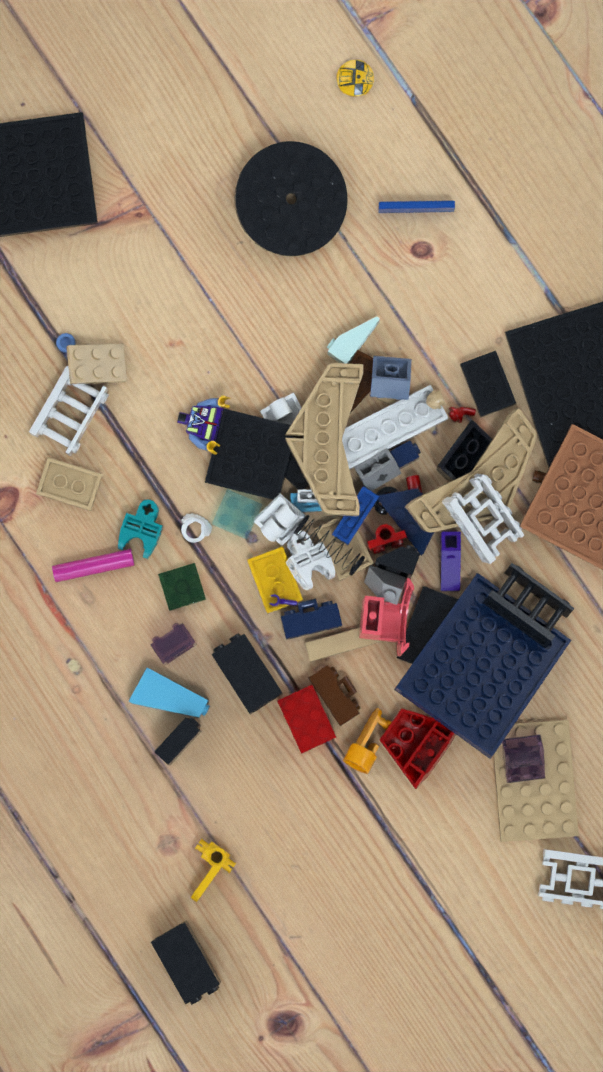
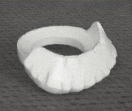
M186 514L181 519L183 524L181 528L182 535L189 542H199L205 536H209L212 531L209 521L200 515L198 516V514ZM194 521L201 524V535L198 538H190L186 532L187 526Z

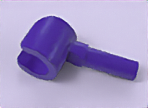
M272 594L271 597H277V603H269L275 607L280 604L297 605V601L282 599L275 594Z

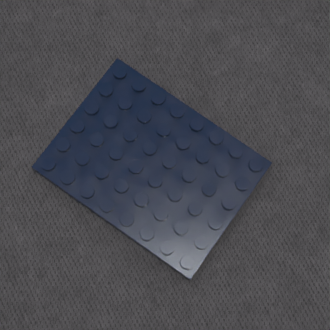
M477 573L394 690L491 759L559 660L571 639L553 627L551 633L555 635L554 639L546 648L541 646L483 604L492 590L497 593L500 589ZM508 594L504 596V599L511 604L516 601ZM521 605V607L519 608L526 615H529L531 613V611L523 605ZM539 616L535 619L543 627L547 624Z

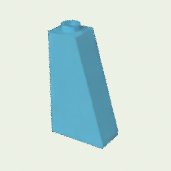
M146 668L128 701L136 705L198 718L201 715L205 716L210 708L207 699L149 668Z

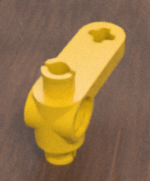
M203 839L199 841L203 847L197 844L195 849L202 853L201 858L213 867L191 896V899L195 902L200 899L221 868L230 873L232 868L228 865L232 867L236 865V862L229 859L230 854L212 841L208 844ZM218 851L222 854L223 859L221 862L216 863L212 860L213 852Z

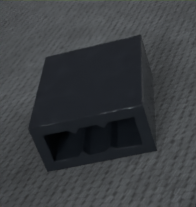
M185 718L154 752L166 764L171 765L202 732L199 729L201 725L194 718L190 720Z

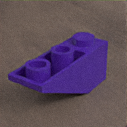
M461 532L440 533L441 591H460Z

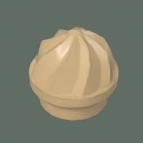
M440 390L437 392L432 391L427 396L426 403L430 408L441 409V406L445 405Z

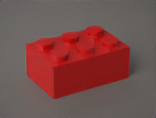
M313 685L277 700L301 754L337 738Z

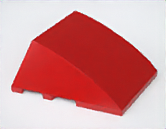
M401 709L380 738V742L413 787L417 789L433 771L451 745L456 734L432 717Z

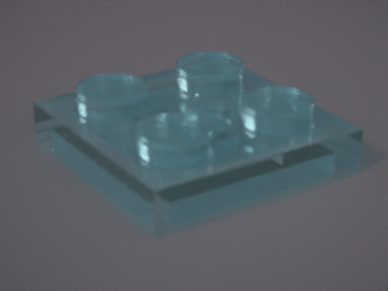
M227 489L212 525L247 540L254 525V518L259 514L262 504Z

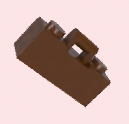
M327 665L308 678L339 726H342L360 714L358 711L360 706L356 700L349 698L357 693V690L347 676L338 681L337 677H339V674L335 668H330ZM342 683L349 692L346 695L339 687Z

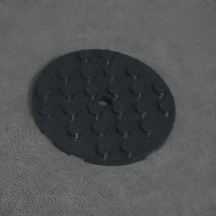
M286 141L265 147L245 164L239 174L235 187L234 203L241 227L255 244L266 251L281 256H300L320 249L336 235L346 215L348 196L341 171L326 153L306 143ZM288 194L295 195L296 202L294 204L287 202L286 197Z

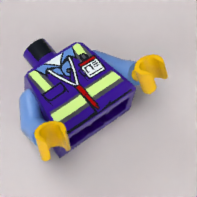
M227 396L199 402L196 406H192L190 414L179 412L177 423L187 425L186 433L189 435V440L197 448L209 451L214 455L217 454L213 450L214 447H220L215 441L223 412L221 407L230 408V405L225 404L227 399H231Z

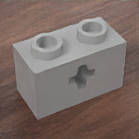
M388 448L354 467L361 482L370 491L402 474Z

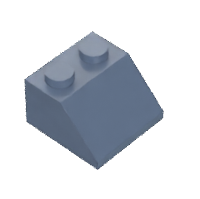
M373 356L370 397L409 400L412 359Z

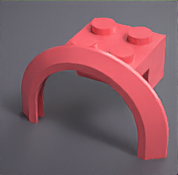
M407 578L404 583L401 602L397 603V605L384 602L382 597L365 596L362 601L359 638L396 642L397 656L399 657L409 647V643L406 644V624L410 598L414 591V585L410 578Z

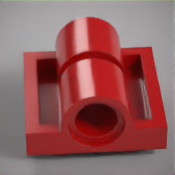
M388 524L379 526L375 533V539L367 541L368 551H373L374 554L385 551V547L392 546V548L402 546L407 538L405 530L395 533L393 527ZM387 532L390 538L383 540L380 537V533Z

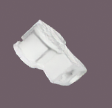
M303 531L299 535L293 534L288 540L287 548L292 556L289 557L286 564L299 585L304 590H309L313 588L311 571H318L330 580L335 577V568L331 557L326 558L328 551L325 549L324 544L320 542L311 547L312 541L309 538L310 536Z

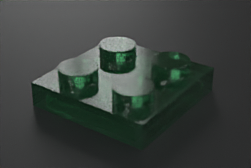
M195 563L158 574L169 611L206 600Z

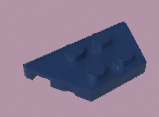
M413 488L394 493L379 494V502L402 531L405 530L407 538L422 556L434 532L423 531L405 506L411 500L422 496L423 493L419 488Z

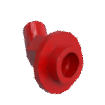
M450 407V412L448 413L453 422L461 423L464 415L475 416L476 409Z

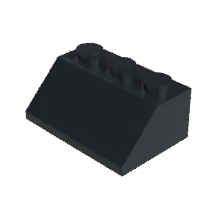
M471 420L438 464L437 471L450 482L471 472L492 441V438Z
M409 545L406 548L400 547L378 557L374 567L406 577V579H411L420 553L417 552V548Z

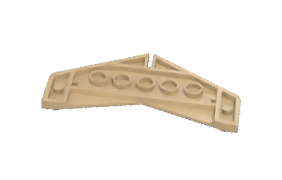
M329 364L285 436H303V439L285 438L321 510L326 515L359 516L360 505L355 493L342 437L363 376V364Z
M515 408L508 414L471 472L411 500L405 506L423 531L432 533L459 527L442 501L446 497L453 496L454 492L460 493L463 498L474 489L469 480L475 478L474 475L477 473L487 475L492 481L491 485L494 490H497L502 496L501 501L509 508L511 507L537 438L536 431L521 410ZM484 491L476 496L479 502L488 498ZM470 502L465 506H461L465 513L474 508ZM487 507L475 516L479 522L494 519Z

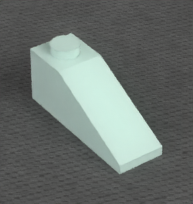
M375 317L338 336L336 340L333 338L327 346L329 349L328 355L339 363L349 364L378 325L380 318Z

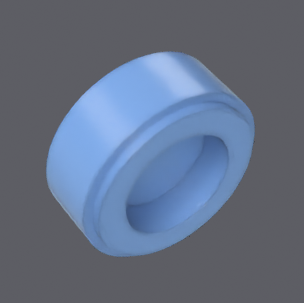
M64 333L57 338L56 345L61 352L67 353V346L76 345V341L71 334Z

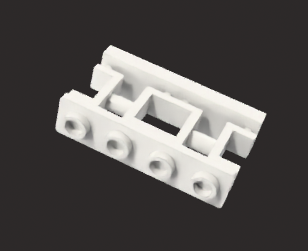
M477 473L474 475L475 478L469 480L474 487L473 490L463 498L460 493L454 492L453 496L446 497L442 503L481 561L491 564L496 560L495 556L500 555L495 546L506 537L509 541L516 542L517 538H522L524 534L521 531L522 528L519 527V522L511 516L512 511L501 501L502 496L492 487L491 479L487 475ZM484 491L488 498L479 502L476 496ZM470 502L474 508L465 513L461 506H465ZM487 507L494 519L483 528L475 516ZM504 521L508 529L505 528L499 533L496 527ZM490 532L494 538L486 544L481 536L485 537Z
M544 849L542 865L552 866L550 884H540L538 896L542 897V901L554 902L555 898L562 899L561 903L573 905V901L581 902V906L592 907L593 904L600 905V909H603V901L584 898V895L593 896L594 886L603 887V879L595 878L596 868L588 867V864L603 866V857ZM550 858L574 861L576 865L568 864L567 873L562 874L556 873L557 863L549 861ZM572 869L590 872L588 891L570 888ZM555 881L565 882L564 892L572 893V896L545 892L546 889L554 890Z

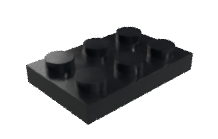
M496 350L460 364L480 418L516 405L514 395Z

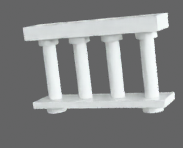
M66 366L29 433L37 438L39 435L44 434L68 447L66 450L67 455L76 454L81 445L79 443L81 437L100 404H104L109 396L107 387L103 386L101 391H98L87 384H70L69 368ZM73 385L95 397L96 399L91 408L66 395L65 389L67 386ZM63 401L87 414L82 424L58 412L55 408L57 403ZM55 418L75 429L77 433L71 441L47 428L48 425L46 423L48 419Z

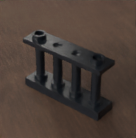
M511 563L504 572L509 576L497 593L492 590L483 604L546 648L555 637L551 633L553 627L562 615L567 618L574 610V607L568 601L561 599L525 573L521 567ZM516 581L524 589L516 601L511 604L504 599V596ZM532 593L540 600L531 613L526 615L519 608L529 594ZM547 604L556 611L545 627H543L535 619Z

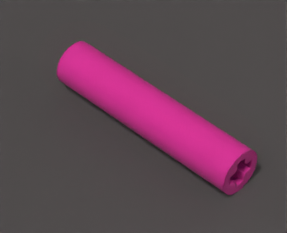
M128 549L53 565L52 571L55 582H61L135 566L132 550Z

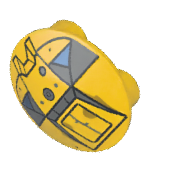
M347 61L337 72V84L340 91L349 96L358 97L366 95L373 86L374 73L371 67L364 61Z

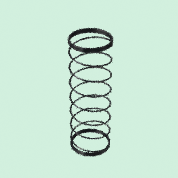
M306 515L294 531L295 535H299L298 532L309 519V515ZM337 536L330 542V544H331L333 541L335 542ZM348 551L339 561H341L347 554L349 555L350 552ZM361 556L355 565L353 564L349 575L352 576L365 559L364 556Z

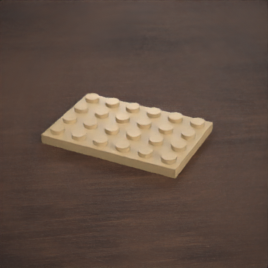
M569 720L514 724L494 754L501 842L579 836Z

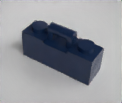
M316 598L298 602L299 612L296 613L295 610L284 612V616H281L286 640L342 627L337 603L333 604L332 601L321 603L322 607H318ZM314 607L315 611L303 612V609Z

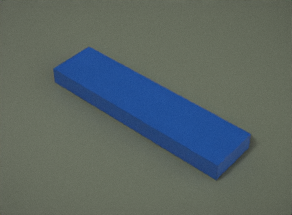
M455 201L379 202L378 213L454 212Z

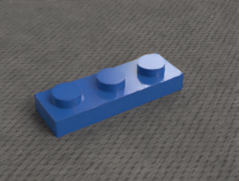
M364 486L357 495L360 505L359 516H343L332 534L334 537L337 536V539L345 542L346 545H349L379 498L378 495Z

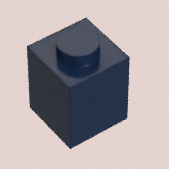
M411 441L390 451L399 469L419 460L418 454L421 453L417 444H412Z

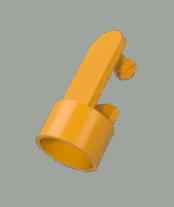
M379 708L372 712L356 743L350 745L343 758V761L348 766L364 774H368L377 758L375 753L379 748L377 743H371L367 749L364 747L377 723L384 730H387L392 721L381 717L382 710Z

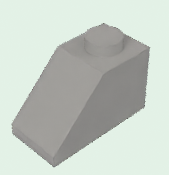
M370 565L364 583L377 597H382L384 601L397 605L406 577Z

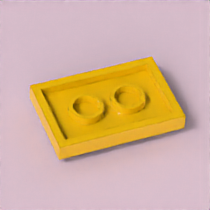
M283 546L247 560L267 614L290 606L287 604H280L277 607L272 606L269 603L275 604L278 601L277 597H271L272 594L278 595L282 599L297 601V603L303 601L297 582L286 564L288 558Z

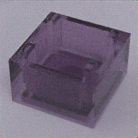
M175 623L172 625L173 630L161 638L156 636L152 639L153 643L150 645L165 666L197 645L183 623L180 625Z

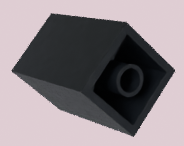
M238 633L229 639L231 642L226 646L221 644L214 648L213 651L215 653L212 656L251 715L283 693L246 635Z
M187 920L151 941L153 948L185 1004L190 1002L193 1005L201 1000V995L207 992L210 995L218 990L221 980Z

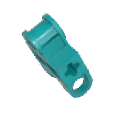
M142 501L136 516L126 513L120 529L118 549L124 550L126 543H129L133 538H139L144 544L143 558L148 559L151 556L163 530L162 525L155 523L159 508L154 501ZM151 505L153 512H149L146 515L144 508H148ZM128 522H129V523H132V524H134V525L140 526V528H139V527H136V526H133V525H131V524H128Z

